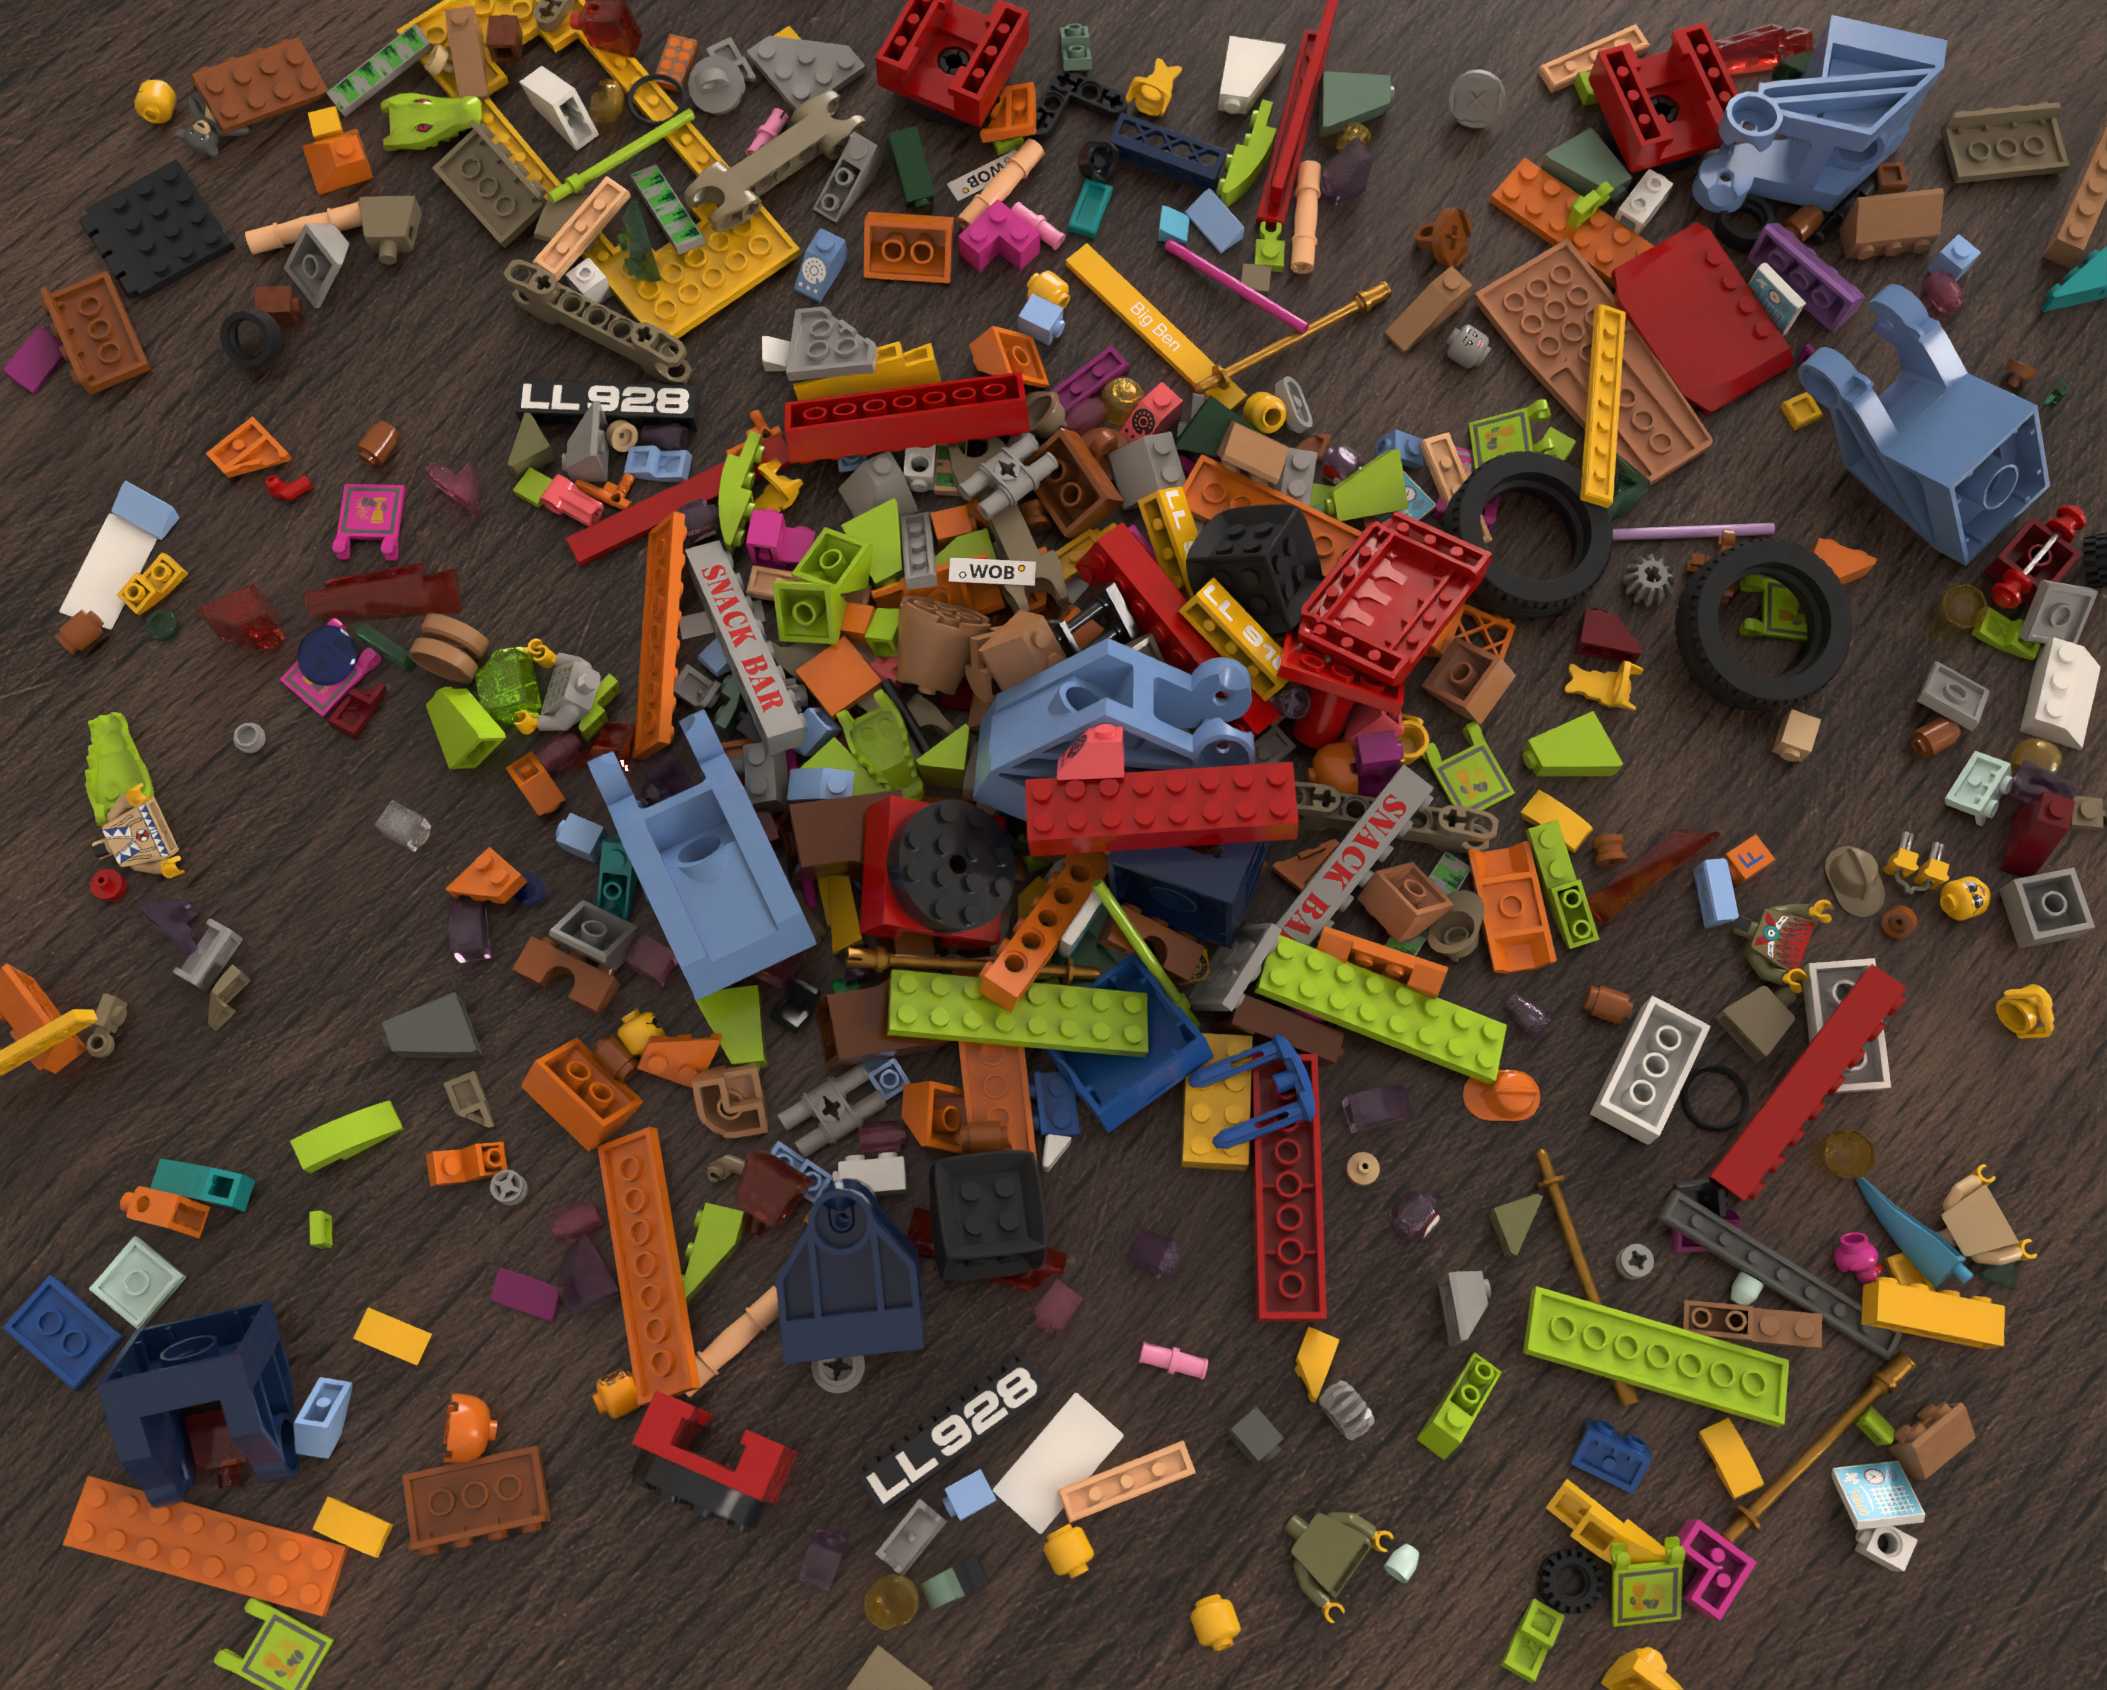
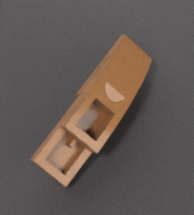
M1684 1300L1683 1329L1723 1341L1775 1347L1822 1348V1314Z

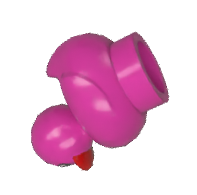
M1852 1232L1844 1234L1840 1238L1841 1245L1834 1254L1836 1266L1844 1273L1848 1270L1855 1271L1857 1280L1862 1284L1876 1282L1879 1273L1883 1270L1881 1265L1876 1264L1879 1256L1876 1248L1868 1242V1237L1863 1233Z

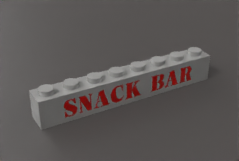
M720 540L685 549L687 571L768 756L804 745V732L808 731L805 717L802 713L798 714L795 709L797 703L792 689L787 690L785 687L786 678L781 665L776 666L773 646L771 642H765L763 638L765 636L763 624L759 618L755 619L753 616L754 606L749 595L744 596V584L741 575L734 573L732 569L734 568V563L730 551H724Z
M1402 765L1275 925L1282 930L1279 935L1315 948L1310 943L1318 934L1321 936L1324 926L1330 928L1333 926L1334 922L1330 918L1337 910L1343 913L1354 899L1350 893L1357 884L1363 888L1374 874L1370 868L1377 859L1383 862L1392 852L1394 847L1390 843L1397 834L1402 838L1414 824L1410 820L1416 810L1422 813L1434 799L1429 795L1434 787L1406 765Z

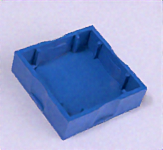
M1131 954L1097 978L1089 988L1147 993L1148 1054L1146 1057L1042 1049L1107 1133H1110L1214 1057L1203 1034L1181 1008L1166 997L1159 982L1135 954Z

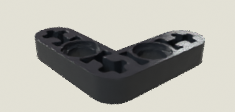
M1064 69L1056 71L1036 104V127L1038 128L1043 118H1045L1044 128H1040L1039 131L1036 130V134L1028 136L1038 143L1049 140L1070 103L1109 120L1116 121L1121 112L1127 114L1128 103L1125 100L1126 95L1121 91L1076 72L1064 71ZM1065 81L1069 82V84H1065L1064 87L1060 86V84H1064ZM1087 90H1092L1097 93V97L1089 100L1084 98L1082 94ZM1049 101H1055L1060 107L1051 111L1045 108L1044 105ZM1115 103L1120 104V106H1116L1115 108L1110 107V105L1113 106L1115 105Z

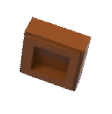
M1883 162L1873 171L1877 193L1906 191L1908 183L1904 162Z

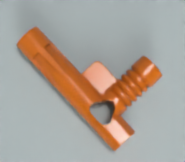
M754 410L749 414L755 427L746 431L747 437L750 431L761 434L763 443L779 435L783 437L779 426L769 429L759 410ZM764 434L770 435L768 438H763ZM745 442L726 450V455L728 453L735 456L741 454Z
M624 473L619 485L606 482L603 489L579 478L574 483L579 491L618 509L625 510L632 506V501L625 499L628 490L635 480L629 473ZM620 497V501H619V502H614V501H613V500H615L616 498Z

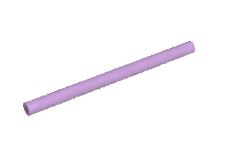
M1774 523L1623 528L1613 529L1612 538L1613 541L1718 537L1722 536L1723 529L1735 530L1736 536L1774 535L1775 525Z

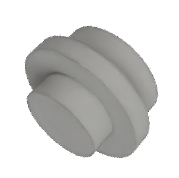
M255 723L241 724L236 728L233 736L235 746L244 753L257 752L263 747L266 740L264 730Z

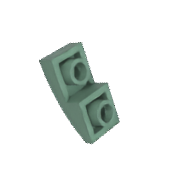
M1073 23L1060 28L1064 71L1092 70L1088 27Z
M733 674L727 675L721 685V694L727 705H722L715 716V725L718 733L727 739H730L738 724L734 719L743 709L745 702Z

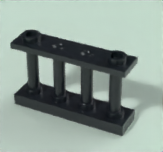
M1097 582L1089 589L1094 597L1093 603L1067 623L1064 620H1046L1067 658L1107 638L1116 639L1118 643L1125 645L1142 636L1115 582ZM1099 613H1102L1108 624L1107 629L1083 648L1079 649L1072 634Z

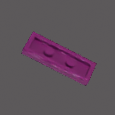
M1111 345L1051 390L1059 395V402L1066 412L1064 420L1130 370V364Z

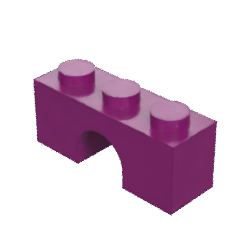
M1394 730L1356 736L1353 746L1356 763H1352L1354 773L1358 775V795L1376 798L1399 770V762L1404 759V749L1402 742L1396 740Z

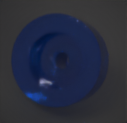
M527 872L521 874L527 880V883L514 894V897L525 906L538 904L546 893L544 882L534 873Z

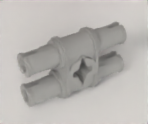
M1028 433L1011 447L999 449V453L986 463L979 464L977 472L959 484L958 490L965 500L970 501L987 487H992L995 492L977 505L980 514L986 520H990L1005 507L1017 505L1018 500L1031 490H1037L1040 481L1058 469V462L1051 453L1047 452L1029 467L1024 466L1021 462L1039 449L1036 439Z
M857 1064L837 1078L834 1076L828 1077V1081L807 1094L804 1092L801 1096L802 1100L777 1115L787 1131L811 1116L813 1118L817 1117L820 1121L818 1128L794 1142L804 1159L828 1143L836 1145L837 1140L856 1128L861 1129L862 1125H864V1120L887 1106L878 1090L854 1105L848 1104L845 1100L847 1093L869 1080V1076L861 1064ZM826 1100L834 1107L840 1105L837 1109L839 1121L835 1117L833 1118L831 1114L825 1116L828 1112Z

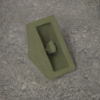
M527 412L524 413L507 463L513 478L516 479L522 478L529 467L537 470L556 460L551 446L531 413Z
M1534 1194L1496 1207L1488 1212L1506 1258L1511 1260L1518 1255L1543 1196Z

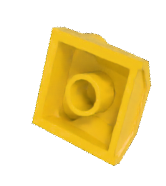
M1649 1647L1638 1648L1620 1656L1606 1672L1601 1682L1609 1690H1684L1666 1672L1667 1665L1663 1660V1656L1658 1651Z

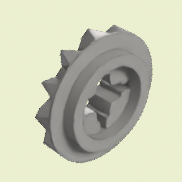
M863 1355L844 1357L842 1359L843 1363L853 1368L852 1370L847 1369V1371L842 1370L837 1381H835L834 1370L829 1368V1366H824V1363L836 1362L837 1358L812 1361L811 1370L816 1383L831 1393L850 1391L860 1383L865 1371Z

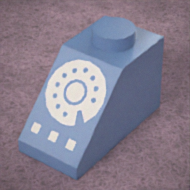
M822 228L819 229L806 249L794 287L795 292L818 303L822 301L848 260L846 240Z

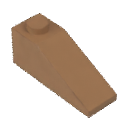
M474 6L445 10L447 33L459 98L476 96L479 100L489 99L482 29Z
M1451 266L1425 288L1384 332V335L1405 354L1466 304L1472 284Z

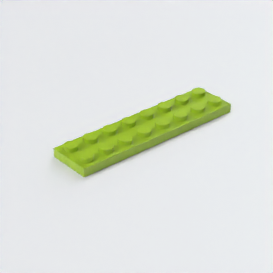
M1279 935L1277 938L1278 944L1275 950L1263 960L1255 993L1489 1085L1496 1081L1507 1028L1506 1024L1436 997V999L1420 994L1410 990L1403 983L1347 961L1345 964L1325 952Z
M894 969L890 972L887 1035L1143 1058L1148 1054L1147 993L1032 983L1010 1013L978 992L982 979L979 977Z
M1536 1286L1532 1289L1523 1349L1524 1354L1771 1426L1780 1427L1784 1425L1789 1360Z

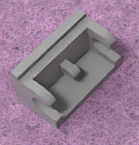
M211 918L206 922L209 926L208 930L182 968L175 967L173 973L206 993L243 940L234 931Z
M919 1499L875 1554L889 1564L895 1572L904 1576L947 1521L922 1499Z

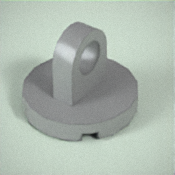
M718 55L705 57L695 65L690 73L688 82L689 94L695 105L703 111L713 115L727 114L741 102L742 93L744 94L745 91L744 76L739 67L726 57Z
M1481 69L1469 70L1460 75L1452 84L1448 96L1451 114L1458 119L1457 121L1461 125L1473 129L1484 128L1495 121L1501 115L1506 101L1505 88L1500 79L1493 73Z

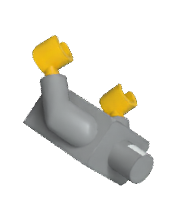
M539 645L537 649L544 656L541 658L533 657V659L545 669L551 668L554 664L556 667L552 670L539 717L533 718L527 710H520L516 713L521 722H514V725L521 733L526 735L532 733L536 728L539 731H567L590 712L597 688L600 686L601 676L599 672L592 669L589 662L579 656L564 653L555 655L547 646Z

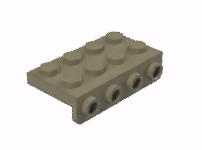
M2042 102L2037 105H2013L2008 108L1998 109L1989 107L1978 111L1967 112L1960 110L1951 114L1940 131L1954 183L2066 172L2070 165L2056 116L2061 111L2060 103Z
M472 119L468 123L473 130L435 164L432 169L498 242L506 248L541 215L547 202L543 196L548 192L536 179L530 182L526 178L530 173L518 160L514 164L510 161L509 158L513 154L501 141L497 145L492 141L495 135L484 123L478 126Z

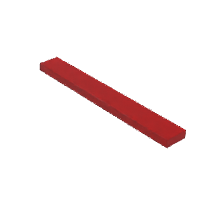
M1327 0L1271 186L1270 203L1280 205L1332 31L1339 0Z
M1304 29L1255 224L1261 225L1262 222H1266V226L1276 228L1277 223H1281L1282 230L1284 228L1331 34L1280 205L1270 203L1271 186L1317 35V31Z
M781 435L763 443V446L766 447V452L761 464L768 463L777 458L782 464L778 471L794 464L790 462L788 447ZM725 462L567 537L566 540L580 567L649 534V531L673 511L685 514L686 516L719 500L720 481ZM759 463L756 464L753 473H756L754 483L764 478L757 469L761 465Z

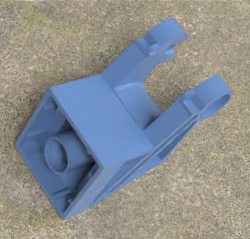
M1831 15L1801 79L1769 83L1760 82L1756 92L1740 93L1729 101L1719 123V135L1724 143L1721 144L1718 154L1711 155L1702 162L1692 184V194L1697 203L1714 213H1720L1721 210H1729V213L1742 206L1747 194L1751 193L1801 206L1813 204L1820 210L1831 212L1901 146L1909 132L1910 124L1928 91L1935 85L1944 69L1948 40ZM1743 125L1751 126L1753 131L1744 129ZM1776 134L1786 136V140L1773 141ZM1734 142H1744V144L1734 145ZM1724 175L1728 177L1730 181L1724 182L1720 179L1719 176Z
M1890 284L1883 288L1867 305L1876 313V319L1872 328L1884 340L1897 346L1901 364V374L1898 379L1878 397L1872 389L1874 382L1867 376L1857 372L1852 363L1842 354L1828 347H1821L1798 368V377L1805 390L1817 402L1830 409L1844 467L1935 550L1966 566L2050 487L2038 406L1967 373L1940 322L1928 316L1922 302L1911 291L1903 286Z
M1107 638L996 695L980 721L973 800L1027 822L1025 779L1057 777L1058 758L1089 727H1096L1101 724L1123 726L1125 773L1255 764L1253 733L1251 731L1244 733L1225 723L1240 718L1248 711L1252 702L1250 674L1246 667L1237 660L1221 657L1212 658L1201 663L1191 675ZM1219 691H1224L1228 696L1224 699H1219L1215 694ZM1178 728H1196L1197 730L1192 735ZM1227 742L1230 746L1227 749H1219L1217 744Z
M704 709L679 721L702 770L700 776L703 782L655 805L644 808L641 801L636 800L613 751L587 762L609 809L622 845L696 1000L704 998L817 944L749 797L726 756Z

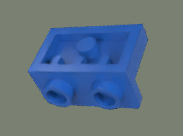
M1034 1071V1080L1028 1081L1030 1100L1036 1099L1038 1112H1032L1034 1132L1040 1131L1041 1140H1046L1048 1134L1066 1137L1080 1136L1075 1091L1060 1072L1041 1074L1040 1071Z
M1587 1418L1584 1424L1585 1431L1570 1459L1571 1464L1634 1495L1651 1462L1650 1449L1647 1447L1646 1442L1637 1436L1628 1435L1627 1437L1616 1432V1429L1606 1421L1600 1419L1594 1421Z

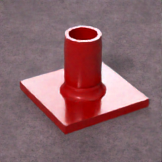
M1300 624L1293 630L1284 633L1277 676L1307 686L1292 730L1297 740L1315 749L1338 742L1355 701L1393 714H1400L1404 700L1405 680L1402 684L1393 687L1299 642L1298 631Z

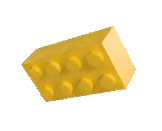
M1202 1033L1214 1057L1199 1068L1251 1049L1252 1036ZM1252 1057L1234 1063L1230 1066L1234 1068L1244 1063L1252 1061ZM1251 1070L1204 1088L1191 1087L1188 1083L1190 1076L1188 1075L1184 1078L1180 1167L1245 1171L1249 1165V1141L1229 1149H1218L1214 1147L1212 1141L1219 1131L1250 1119Z

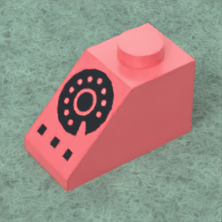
M1161 382L1140 401L1119 433L1124 435L1129 443L1144 436L1164 433L1181 418L1183 400Z
M1101 724L1096 727H1089L1058 758L1057 780L1124 777L1123 726Z

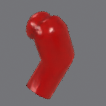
M306 475L292 483L281 481L278 476H270L265 481V487L272 497L289 501L313 488Z

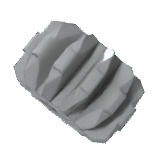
M1653 554L1648 555L1646 560L1642 556L1637 557L1634 563L1629 564L1625 569L1626 575L1622 579V584L1628 586L1625 590V595L1634 594V603L1642 599L1646 607L1650 606L1652 602H1655L1657 605L1661 604L1665 597H1670L1673 592L1672 586L1676 583V577L1671 575L1673 566L1665 567L1663 565L1665 562L1664 558L1655 561Z
M1341 1380L1331 1385L1319 1397L1322 1410L1340 1433L1349 1440H1354L1364 1435L1375 1423L1372 1411L1368 1408L1366 1402L1345 1381Z

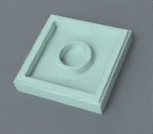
M134 1236L89 1290L136 1329H141L148 1324L187 1276L141 1238Z

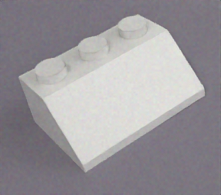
M2053 637L2038 651L2020 732L2077 750L2083 748L2101 668L2084 646Z

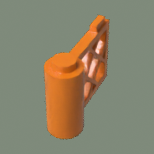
M1464 603L1424 656L1441 658L1456 637L1471 643L1468 636L1481 632L1487 645L1481 649L1490 651V653L1501 657L1504 661L1516 625L1510 623V618L1506 619L1499 615H1491ZM1462 614L1473 617L1478 627L1466 632L1460 621ZM1493 626L1506 631L1503 640L1493 643L1487 631L1488 628Z

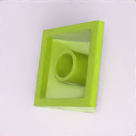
M825 527L791 574L794 578L804 582L832 583L840 594L868 589L873 547L868 542Z
M774 581L772 583L779 641L820 644L838 643L847 602L832 583Z
M966 723L916 760L917 772L923 785L963 789L965 770L971 754L970 728Z

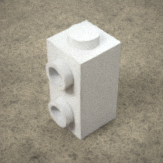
M1649 169L1620 206L1614 219L1640 235L1667 199L1673 183L1667 180L1665 176Z
M896 1152L878 1154V1159L866 1160L865 1155L846 1156L845 1161L838 1162V1171H833V1181L842 1178L859 1179L867 1183L877 1196L907 1194L905 1160L903 1156L898 1157Z

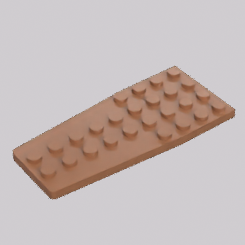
M1567 238L1474 294L1473 300L1522 363L1585 430L1594 309L1599 303L1618 310L1620 309L1615 304L1612 292ZM1625 317L1616 465L1639 489H1646L1706 452L1712 445L1713 439L1665 368Z

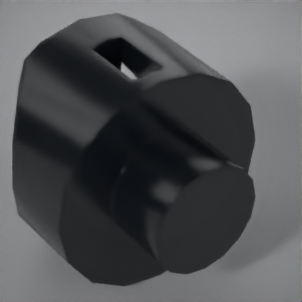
M1089 141L1085 143L1078 155V167L1082 176L1094 181H1107L1120 155L1118 148L1115 144L1107 141Z

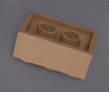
M1943 188L1858 197L1838 229L1846 259L1858 258L1864 260L1872 256L1886 255L1891 257L1900 253H1923L1930 250L1941 231L1944 200Z
M1019 610L977 650L1002 691L1067 659L1044 616Z

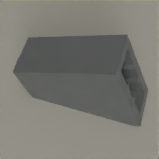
M456 992L381 1022L385 1031L381 1034V1038L388 1052L392 1050L400 1058L479 1059L484 1057L463 999Z

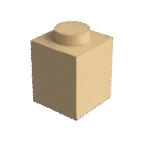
M1791 709L1781 721L1772 752L1780 754L1787 761L1802 762L1812 751L1821 719Z

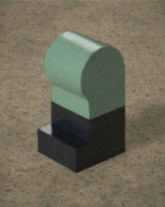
M977 1554L920 1584L931 1610H934L990 1582Z

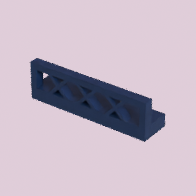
M1121 112L1108 141L1115 144L1120 152L1118 159L1205 191L1210 188L1215 192L1218 185V175L1227 156V150ZM1125 123L1136 127L1138 134L1126 137L1121 135L1120 132ZM1156 134L1163 138L1165 144L1154 147L1148 144L1146 138ZM1181 144L1189 147L1191 154L1181 157L1175 154L1173 147ZM1211 154L1218 157L1214 168L1203 165L1199 157Z

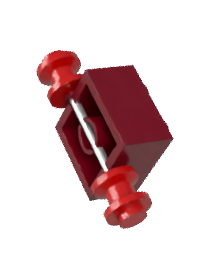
M2074 505L2061 506L2056 512L2057 518L2050 519L2045 525L2032 516L1984 570L1985 574L1997 582L1991 588L1993 600L1997 605L2003 608H2016L2023 601L2030 607L2041 579L2053 582L2061 580L2082 554V552L2070 544L2075 538L2074 530L2083 529L2087 523L2084 512L2079 507Z

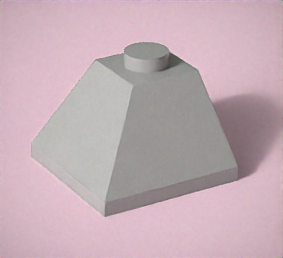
M305 224L284 266L285 271L314 308H320L343 264L349 247L348 241L334 224Z
M600 401L592 402L567 442V453L562 454V469L567 471L571 482H575L577 479L586 482H607L609 444L606 440V431L609 424Z
M885 451L862 462L838 488L840 495L854 518L892 498H895L897 501L900 517L919 513L904 474L890 451Z
M1482 1271L1449 1272L1437 1280L1449 1346H1456L1468 1340L1488 1306L1487 1299H1491V1288L1488 1279L1483 1278Z

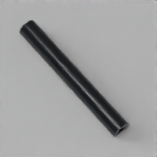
M888 678L881 682L882 689L899 709L906 728L921 754H925L932 749V746L891 678Z

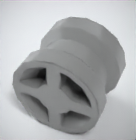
M503 1170L492 1178L490 1191L493 1197L504 1205L514 1206L520 1204L526 1198L528 1184L515 1171Z
M1629 1245L1617 1254L1615 1259L1616 1269L1626 1279H1639L1651 1272L1654 1266L1653 1254L1644 1245Z

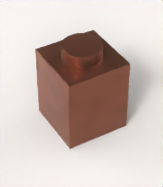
M489 15L486 45L492 61L521 62L523 32L517 15Z
M292 286L256 287V309L263 310L271 315L279 327L299 326V315L303 314V302L301 297L296 295Z

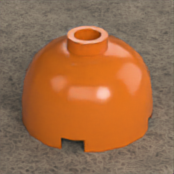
M1334 742L1320 748L1313 757L1312 767L1307 768L1308 783L1329 785L1337 789L1339 793L1358 795V775L1353 770L1352 763L1356 762L1350 742Z
M451 1393L450 1399L456 1403L455 1405H448L443 1444H447L446 1451H449V1453H442L443 1463H466L477 1459L485 1451L488 1441H495L497 1420H491L490 1409L480 1398L468 1394Z

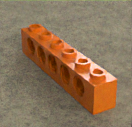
M1100 852L1066 855L1061 864L1064 869L1061 873L1055 871L1051 875L1045 886L1048 888L1047 892L1044 895L1038 893L1031 903L1029 909L1032 912L1028 917L1022 915L1012 930L1016 934L1011 940L1008 938L1003 940L996 951V955L999 957L994 963L989 960L978 976L982 979L978 989L979 993L1008 1012H1012L1059 947L1061 937L1093 892L1092 883L1098 879H1102L1105 883L1108 879V857ZM1040 922H1045V923H1047L1049 926H1044V925L1041 924ZM1023 944L1030 945L1033 949H1028ZM1006 967L1014 968L1017 972H1011Z

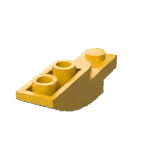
M1566 1479L1546 1506L1547 1510L1573 1530L1570 1534L1571 1537L1611 1565L1610 1545L1621 1542L1625 1545V1552H1628L1630 1555V1565L1667 1561L1665 1547L1628 1518L1624 1523L1568 1479Z

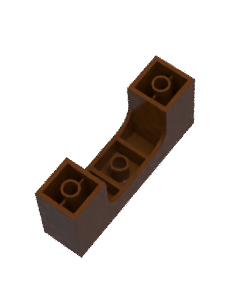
M898 789L789 805L778 820L789 881L796 882L829 876H849V878L862 886L867 807L890 795L903 798L902 790ZM909 931L901 933V937L896 939L877 936L878 946H884L885 950L889 953L940 957L939 953H935L933 944L936 936ZM889 966L887 969H883L882 978L878 986L826 995L814 1006L826 1070L934 1051L949 1043L950 1040L887 1035L889 978L891 970L940 974L939 972L942 970Z

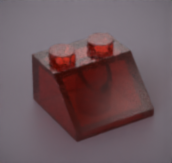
M255 584L196 608L197 613L219 637L259 650L271 648L278 641L286 639L274 607Z

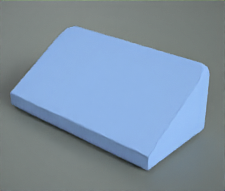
M1210 188L1185 211V214L1190 216V220L1220 254L1243 239V225Z
M128 481L122 484L111 510L113 514L160 540L165 537L180 518L171 505Z
M1724 858L1704 860L1694 868L1693 873L1704 927L1710 929L1736 920L1739 914L1728 861Z

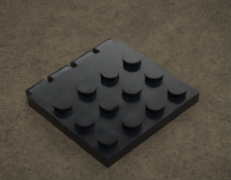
M177 159L86 208L87 214L79 219L81 226L91 238L101 257L105 259L106 265L115 279L118 280L119 285L129 299H135L139 296L145 299L235 249L233 243Z

